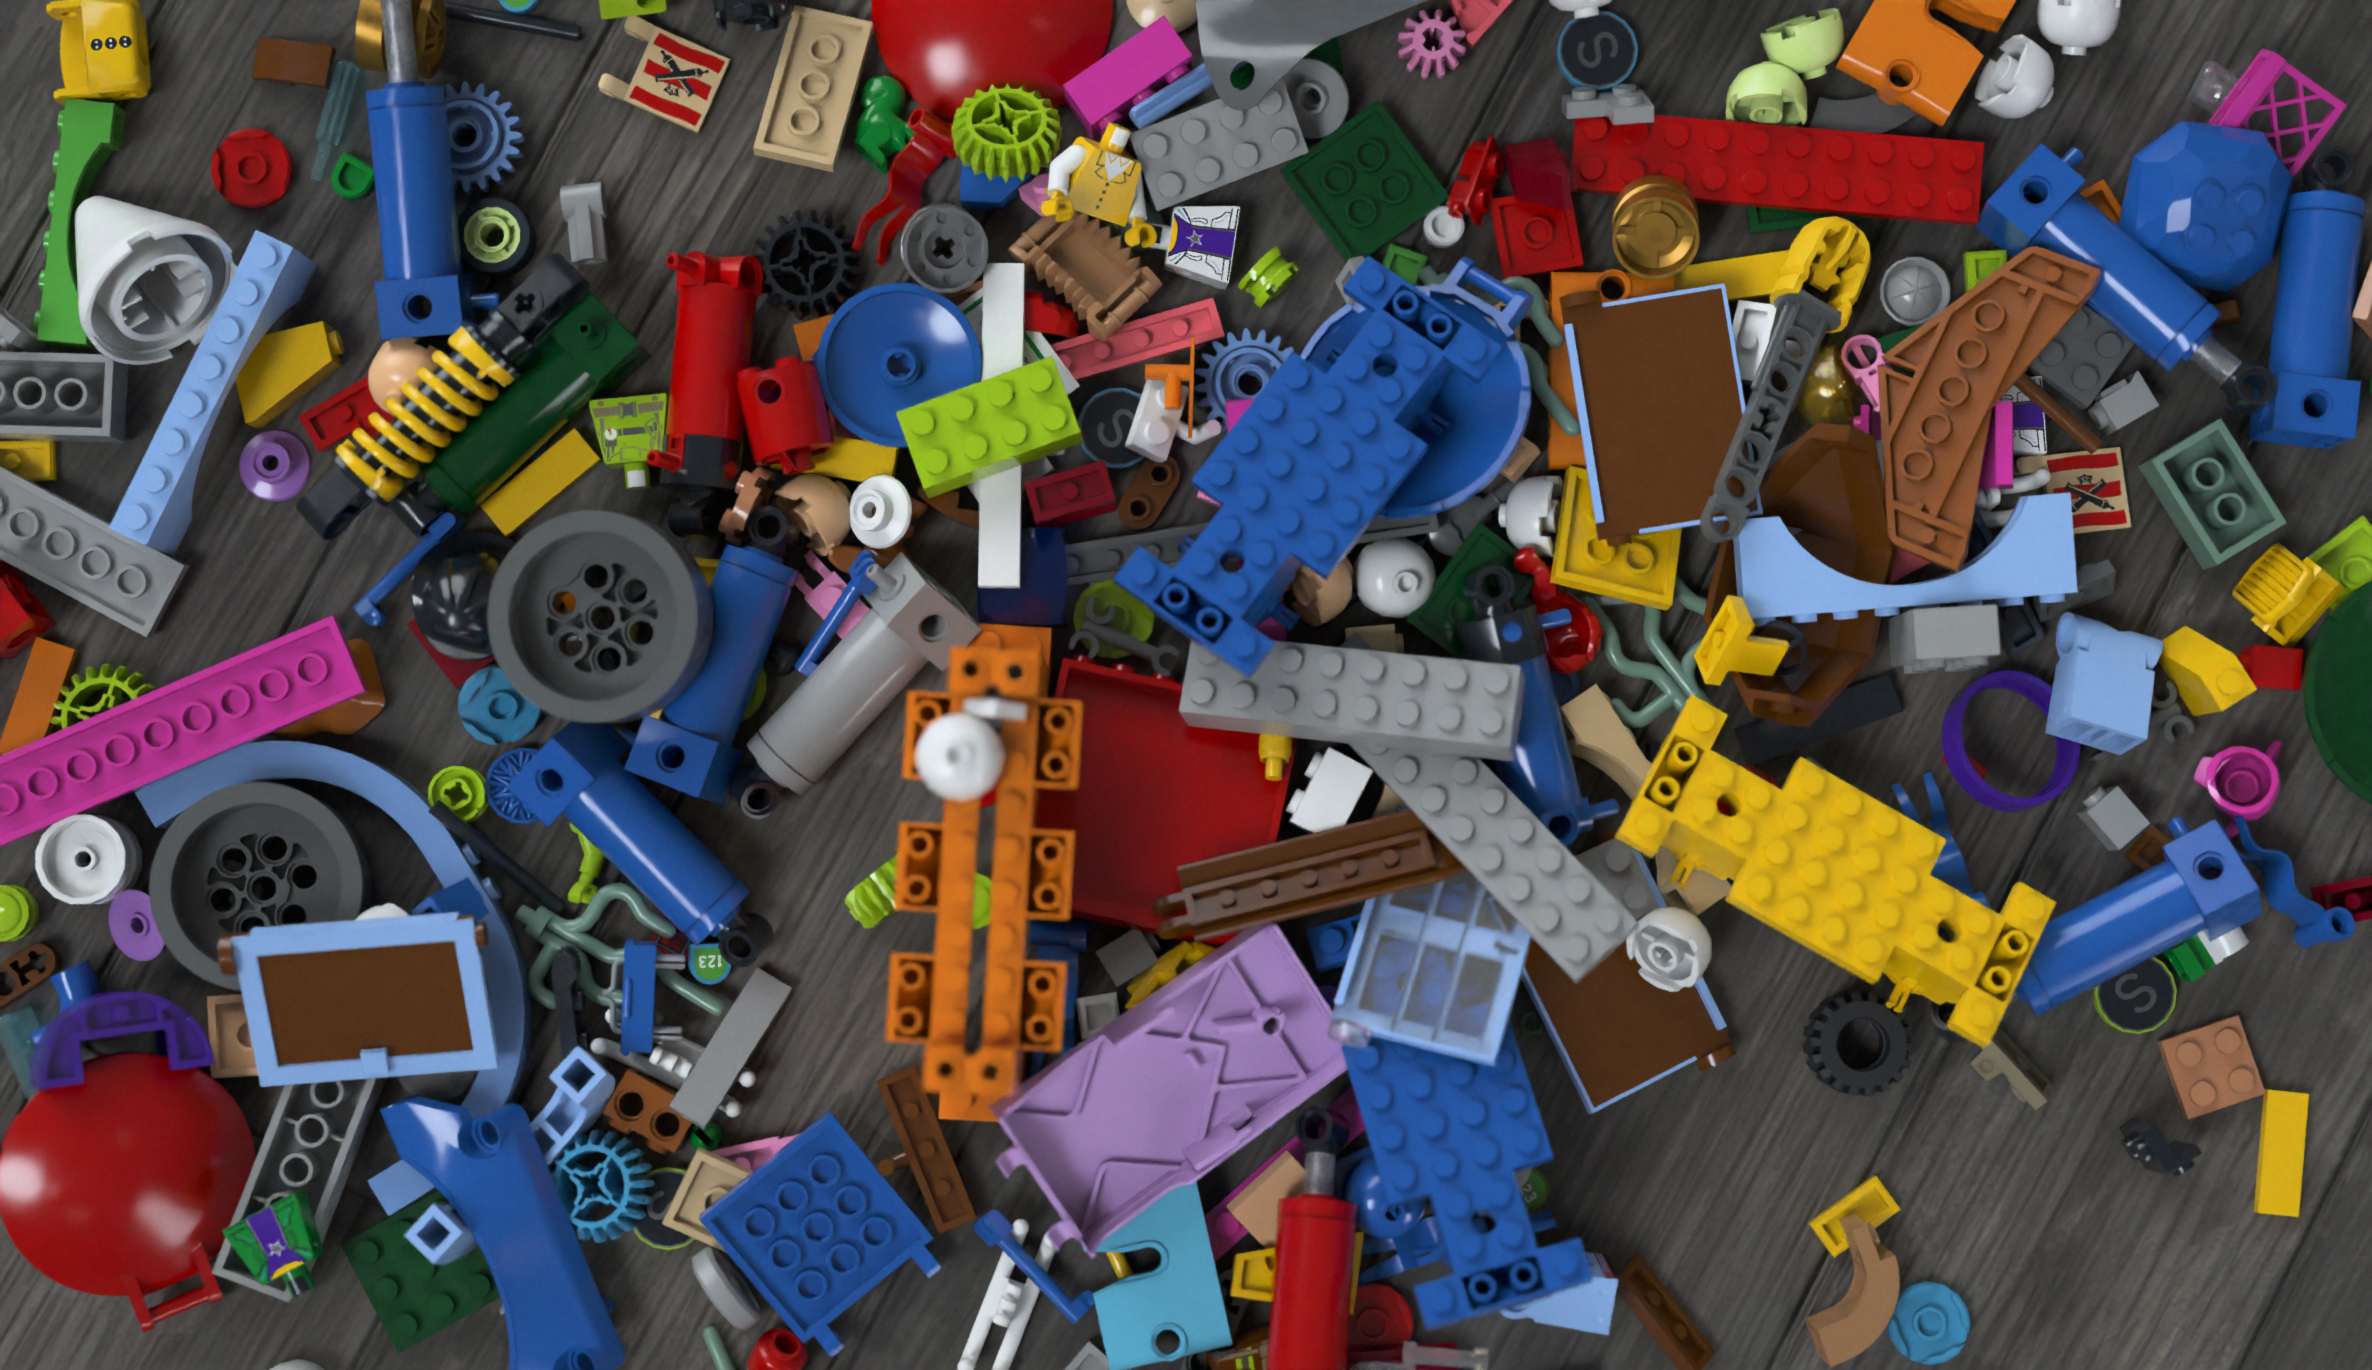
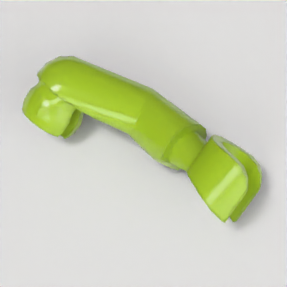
M570 822L571 830L578 834L584 857L579 869L581 872L579 881L570 889L568 901L576 904L580 902L589 904L593 896L598 892L597 887L593 885L595 877H599L606 857Z

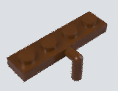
M913 1065L877 1080L904 1147V1150L884 1158L878 1164V1172L882 1176H889L893 1172L911 1165L939 1234L977 1219V1213L927 1091H923V1081L917 1066Z

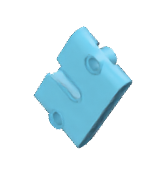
M1194 1182L1190 1186H1179L1166 1193L1107 1237L1096 1249V1252H1128L1153 1247L1161 1254L1160 1264L1155 1269L1128 1275L1093 1293L1110 1370H1127L1161 1361H1173L1179 1357L1232 1345L1197 1183ZM1170 1329L1179 1335V1343L1174 1350L1164 1352L1156 1346V1337L1161 1331Z

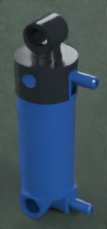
M1499 565L1477 566L1467 573L1463 582V592L1466 598L1475 606V617L1456 623L1464 660L1521 666L1526 680L1515 760L1492 759L1495 774L1563 846L1572 843L1578 834L1592 830L1593 821L1616 815L1619 812V805L1615 799L1589 805L1588 797H1582L1546 655L1549 649L1544 631L1570 624L1572 616L1567 608L1538 615L1536 604L1515 607L1511 601L1515 589L1511 573ZM1487 575H1490L1495 582V591L1490 597L1486 596L1482 590V582Z

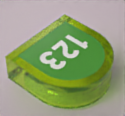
M1532 1168L1527 1182L1519 1189L1527 1214L1540 1207L1546 1201L1549 1194V1184L1546 1177L1535 1168Z

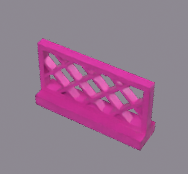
M2261 49L2207 124L2249 129L2248 119L2254 111L2268 109L2271 131L2264 132L2267 138L2272 137L2273 148L2283 163H2290L2287 169L2294 178L2347 105L2286 62L2287 60L2274 51ZM2284 72L2294 79L2296 97L2275 101L2273 85ZM2303 86L2313 94L2304 95ZM2267 95V103L2260 104ZM2321 98L2332 106L2321 121L2307 124L2305 101ZM2297 103L2300 125L2279 129L2276 107ZM2315 129L2309 137L2308 130ZM2301 132L2302 148L2296 155L2282 158L2280 135Z

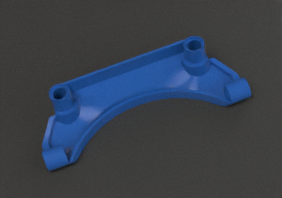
M415 1095L379 1109L399 1157L427 1178L447 1198L471 1230L488 1262L499 1290L506 1317L510 1349L509 1370H614L621 1366L625 1361L624 1346L618 1339L533 1134L525 1110L518 1104L509 1103L486 1115L473 1119L468 1108L423 1097H415Z

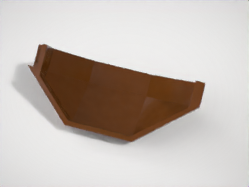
M1815 423L1765 472L1759 486L1763 514L1746 519L1779 516L1788 531V527L1804 529L1793 535V537L1809 554L1824 565L1857 580L1889 585L1897 547L1888 536L1885 488L1874 436L1850 425ZM1725 521L1723 534H1727L1729 531V521ZM1733 538L1720 543L1703 617L1707 629L1712 624L1727 595L1737 596ZM1874 609L1858 610V618L1833 620V612L1817 613V621L1792 623V616L1775 617L1776 621L1787 622L1801 631L1808 644V655L1802 667L1789 675L1773 674L1772 676L1729 671L1750 713L1773 722L1809 728L1873 659L1882 616H1875ZM1754 626L1749 636H1752L1759 626ZM1769 628L1759 633L1766 638L1780 637L1786 641L1794 638L1791 633L1779 628ZM1800 644L1791 649L1790 655L1783 663L1784 668L1794 666L1801 660L1802 649Z

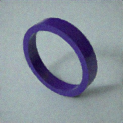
M2014 670L1993 672L1962 688L1950 702L1942 724L1944 756L1956 781L1975 800L2000 811H2026L2054 799L2067 788L2078 767L2080 743L2054 736L2056 742V763L2053 773L2046 785L2031 797L2016 798L2008 796L1988 785L1971 765L1962 741V719L1970 698L1976 693L1987 689H2008L2028 698L2048 718L2053 689L2046 682L2028 673Z

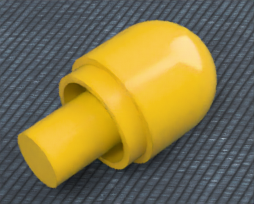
M1260 734L1258 754L1260 755V761L1266 763L1265 779L1271 781L1282 779L1283 764L1289 762V757H1291L1292 737Z

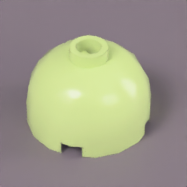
M1838 8L1818 11L1820 19L1816 20L1815 16L1806 17L1805 14L1766 29V33H1761L1760 36L1769 61L1784 65L1797 74L1802 73L1803 80L1813 79L1826 74L1825 66L1837 59L1844 45L1845 32L1840 10Z
M1772 61L1752 65L1739 72L1729 87L1726 99V121L1794 127L1802 121L1804 125L1807 121L1806 87L1798 74L1784 65L1776 64Z

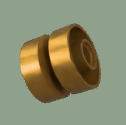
M1650 175L1634 180L1620 192L1612 210V241L1615 255L1622 266L1638 277L1660 280L1680 273L1692 262L1698 251L1700 241L1698 211L1694 197L1682 183L1667 176Z

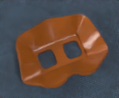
M362 639L347 640L368 692L272 733L287 740H303L321 731L331 732L336 735H348L360 730L372 718L377 716L385 704V694L375 655L369 644Z

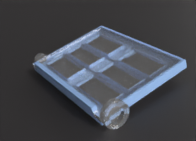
M1397 805L1395 813L1410 809L1407 806ZM1469 871L1441 882L1366 900L1336 995L1335 1008L1327 1034L1333 1040L1352 1047H1367L1370 1036H1375L1495 1067L1532 937Z

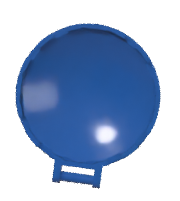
M1467 256L1459 260L1442 285L1431 283L1430 286L1414 287L1503 347V354L1479 385L1451 367L1445 378L1446 385L1433 400L1430 410L1446 422H1449V426L1446 431H1443V435L1440 438L1421 424L1409 431L1428 445V450L1376 517L1392 519L1417 518L1436 514L1461 504L1485 488L1498 476L1513 456L1524 434L1531 406V379L1525 354L1514 334V330L1531 308L1534 297L1523 289L1516 291L1478 268V263ZM1469 282L1507 304L1503 312L1464 290ZM1350 303L1346 304L1320 326L1305 346L1300 357L1327 374L1334 365L1327 360L1329 352H1333L1332 348L1337 345L1345 351L1373 313L1359 303H1355L1352 306ZM1382 365L1376 369L1375 373L1381 377H1389L1396 372V369L1391 365Z

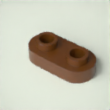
M1168 456L1167 460L1162 463L1147 459L1142 464L1118 505L1119 518L1127 528L1134 531H1144L1153 526L1180 482V470L1172 458ZM1156 468H1163L1167 471L1168 477L1162 482H1157L1152 477L1153 471ZM1136 502H1141L1146 506V512L1142 516H1135L1131 513V506Z

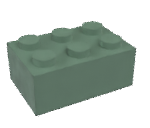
M2221 418L2203 426L2138 466L2203 570L2219 565L2287 523Z

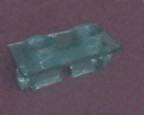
M32 1006L15 1014L12 1012L0 1017V1041L26 1098L35 1095V1092L38 1090L37 1088L30 1087V1066L35 1048L29 1033L41 1028Z

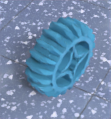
M592 1130L590 1136L587 1133L575 1135V1144L563 1148L565 1156H559L554 1159L557 1168L548 1169L574 1233L578 1231V1239L582 1241L590 1240L591 1237H593L596 1243L605 1242L608 1236L612 1240L621 1238L622 1229L627 1232L636 1228L633 1218L643 1219L646 1216L640 1204H650L653 1201L652 1197L644 1194L645 1188L653 1187L655 1184L653 1180L644 1178V1173L648 1172L652 1166L649 1163L639 1164L644 1151L642 1149L631 1150L633 1140L622 1138L619 1141V1133L616 1131H608L605 1135L602 1130ZM595 1152H602L608 1155L605 1161L598 1163L594 1169L581 1165L588 1156ZM621 1173L624 1179V1189L620 1185ZM574 1183L578 1189L577 1197L574 1194ZM599 1188L602 1189L603 1193H597ZM603 1203L617 1207L610 1216L603 1220L590 1216L592 1211L599 1209Z

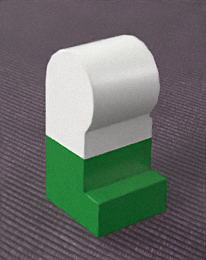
M2241 927L2211 942L2204 931L2163 953L2180 981L2193 982L2206 974L2205 971L2222 962L2225 957L2245 947L2249 940Z

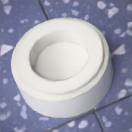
M1447 206L1435 208L1427 214L1423 224V233L1426 240L1437 248L1454 246L1460 240L1464 231L1463 218L1459 219L1450 216Z

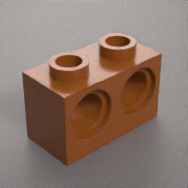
M634 1068L626 1070L602 1112L611 1117L609 1124L612 1127L628 1135H631L633 1130L647 1138L645 1145L663 1155H666L668 1151L673 1153L680 1151L694 1123L669 1109V1105L678 1092ZM629 1092H635L643 1099L644 1106L639 1115L630 1114L625 1109L624 1099ZM665 1112L673 1113L679 1120V1130L675 1135L664 1133L660 1127V1118Z

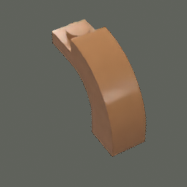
M1854 1213L1839 1219L1854 1264L1851 1286L1846 1295L1837 1304L1805 1318L1817 1355L1829 1367L1857 1356L1877 1340L1892 1318L1899 1295L1900 1275L1896 1255L1882 1244L1880 1245V1240L1874 1226L1870 1222L1866 1223Z

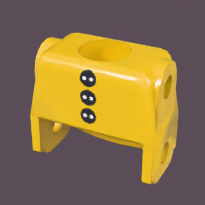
M64 0L50 2V4L46 5L47 14L55 20L63 21L60 37V58L65 88L57 89V91L53 92L56 102L62 106H65V99L113 103L120 100L142 98L148 95L147 92L151 88L147 29L146 19L140 11L139 1Z

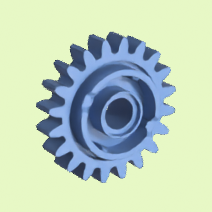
M463 81L461 92L457 93L450 84H447V97L445 98L444 105H446L454 192L456 193L460 184H462L464 192L468 196H472L474 185L478 184L485 193H488L489 179L493 178L498 184H504L503 178L500 175L501 170L515 173L516 170L509 162V159L523 157V154L513 145L524 142L525 137L522 133L513 130L519 128L523 123L517 116L509 117L515 108L510 102L500 105L503 96L499 91H494L488 97V88L480 83L475 93H473L470 84L467 81ZM468 130L476 131V140L472 145L468 147L459 146V138L462 133Z
M1245 328L1241 341H1237L1231 332L1227 333V347L1214 341L1212 346L1217 354L1215 357L1209 354H1202L1201 359L1209 368L1196 369L1195 376L1205 380V383L1194 386V393L1207 396L1198 403L1197 407L1199 410L1212 409L1207 416L1206 422L1218 419L1222 421L1219 434L1223 435L1227 432L1225 400L1256 398L1292 351L1294 352L1293 347L1286 348L1282 352L1278 350L1281 341L1280 336L1275 337L1268 344L1265 342V330H1261L1257 339L1252 340L1248 328ZM1254 376L1261 382L1262 388L1257 394L1246 395L1239 389V381L1243 377Z

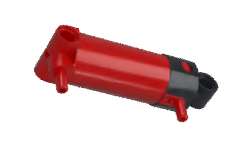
M698 251L689 252L686 256L670 253L666 258V265L668 268L677 271L675 291L679 292L666 433L663 436L662 451L651 450L647 455V462L651 466L660 467L658 484L660 487L681 492L680 497L672 502L668 511V524L673 534L679 538H716L722 533L718 529L725 513L724 506L717 497L719 495H737L735 488L743 473L745 419L736 383L738 382L737 373L751 367L757 296L762 294L763 269L759 260L754 256L714 257Z

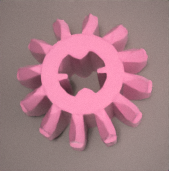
M1440 9L1435 11L1433 19H1429L1428 13L1425 10L1419 11V23L1414 19L1408 18L1405 21V27L1409 32H1400L1398 35V41L1406 45L1399 49V58L1412 57L1406 68L1409 72H1412L1418 65L1423 67L1421 71V78L1423 79L1428 78L1430 69L1433 68L1438 78H1443L1445 75L1444 65L1449 69L1456 70L1459 62L1455 56H1464L1466 47L1458 43L1465 38V31H1451L1455 27L1457 19L1452 16L1444 23L1441 21L1443 11ZM1432 37L1439 40L1438 50L1435 51L1434 46L1431 51L1427 50L1424 47L1425 38H1428L1429 42H1431Z

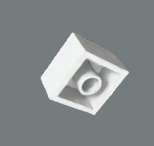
M1330 747L1325 750L1324 754L1316 752L1304 774L1311 778L1305 791L1297 788L1285 810L1292 814L1288 823L1309 834L1344 826L1373 770Z

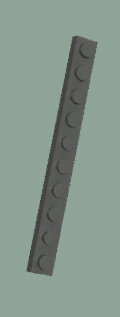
M1437 513L1407 519L1375 517L1355 544L1439 532ZM1210 522L1031 548L1028 550L1034 591L1114 579L1139 546L1173 570L1184 556L1183 553L1177 551L1179 543H1183L1182 539L1185 536H1189L1195 542ZM1233 558L1228 560L1227 562L1238 561V559Z

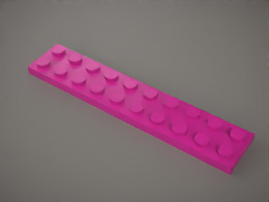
M334 615L1 755L0 848L49 828L52 824L63 819L89 811L368 692L337 617Z

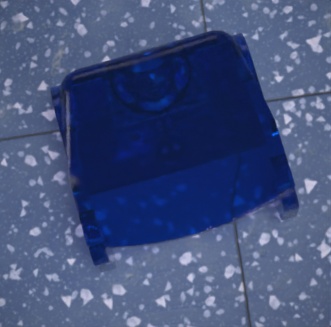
M1021 529L1020 588L978 587V531V624L1045 628L1069 627L1068 618L1062 617L1067 594V559L1063 539H1068V529Z

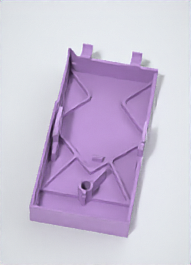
M1275 923L1244 930L1025 1081L1012 1096L1005 1095L989 1106L1014 1146L998 1157L997 1164L1006 1178L1010 1177V1173L1022 1164H1025L1062 1218L1046 1234L1056 1251L1059 1250L1062 1243L1075 1237L1076 1240L1080 1241L1090 1257L1093 1258L1096 1256L1097 1247L1107 1237L1166 1193L1179 1186H1190L1345 1072L1347 1066L1341 1046L1352 1042L1343 1028L1332 1026L1334 1013Z

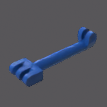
M443 513L427 528L429 533L353 606L368 625L383 626L386 624L387 614L378 605L414 571L424 554L441 541L457 535L466 525L465 518L458 514Z
M863 550L859 553L849 568L851 581L795 663V668L808 677L824 660L821 654L860 595L863 593L870 596L876 587V584L866 575L867 569L872 564H877L872 551Z
M991 1210L974 1222L973 1228L977 1235L989 1247L997 1244L1072 1324L1076 1323L1095 1304L1093 1292L1089 1290L1080 1293L1072 1299L1009 1233L1014 1227L999 1211Z

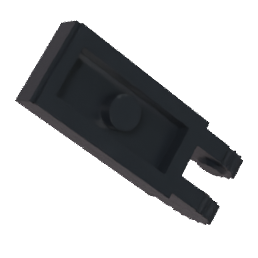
M567 945L565 947L561 946V949L557 950L551 963L553 964L551 966L553 968V990L563 1061L577 1046L584 1048L587 1052H590L591 1047L588 1027L582 1028L580 1013L585 1012L583 988L576 987L575 980L582 968L581 960H579L580 955H578L579 951Z

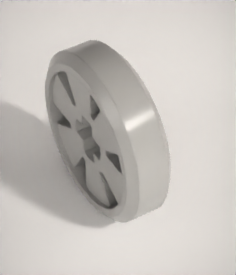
M705 1247L692 1257V1268L697 1280L716 1308L734 1327L747 1331L761 1320V1309L754 1294L739 1272L721 1252L712 1247Z

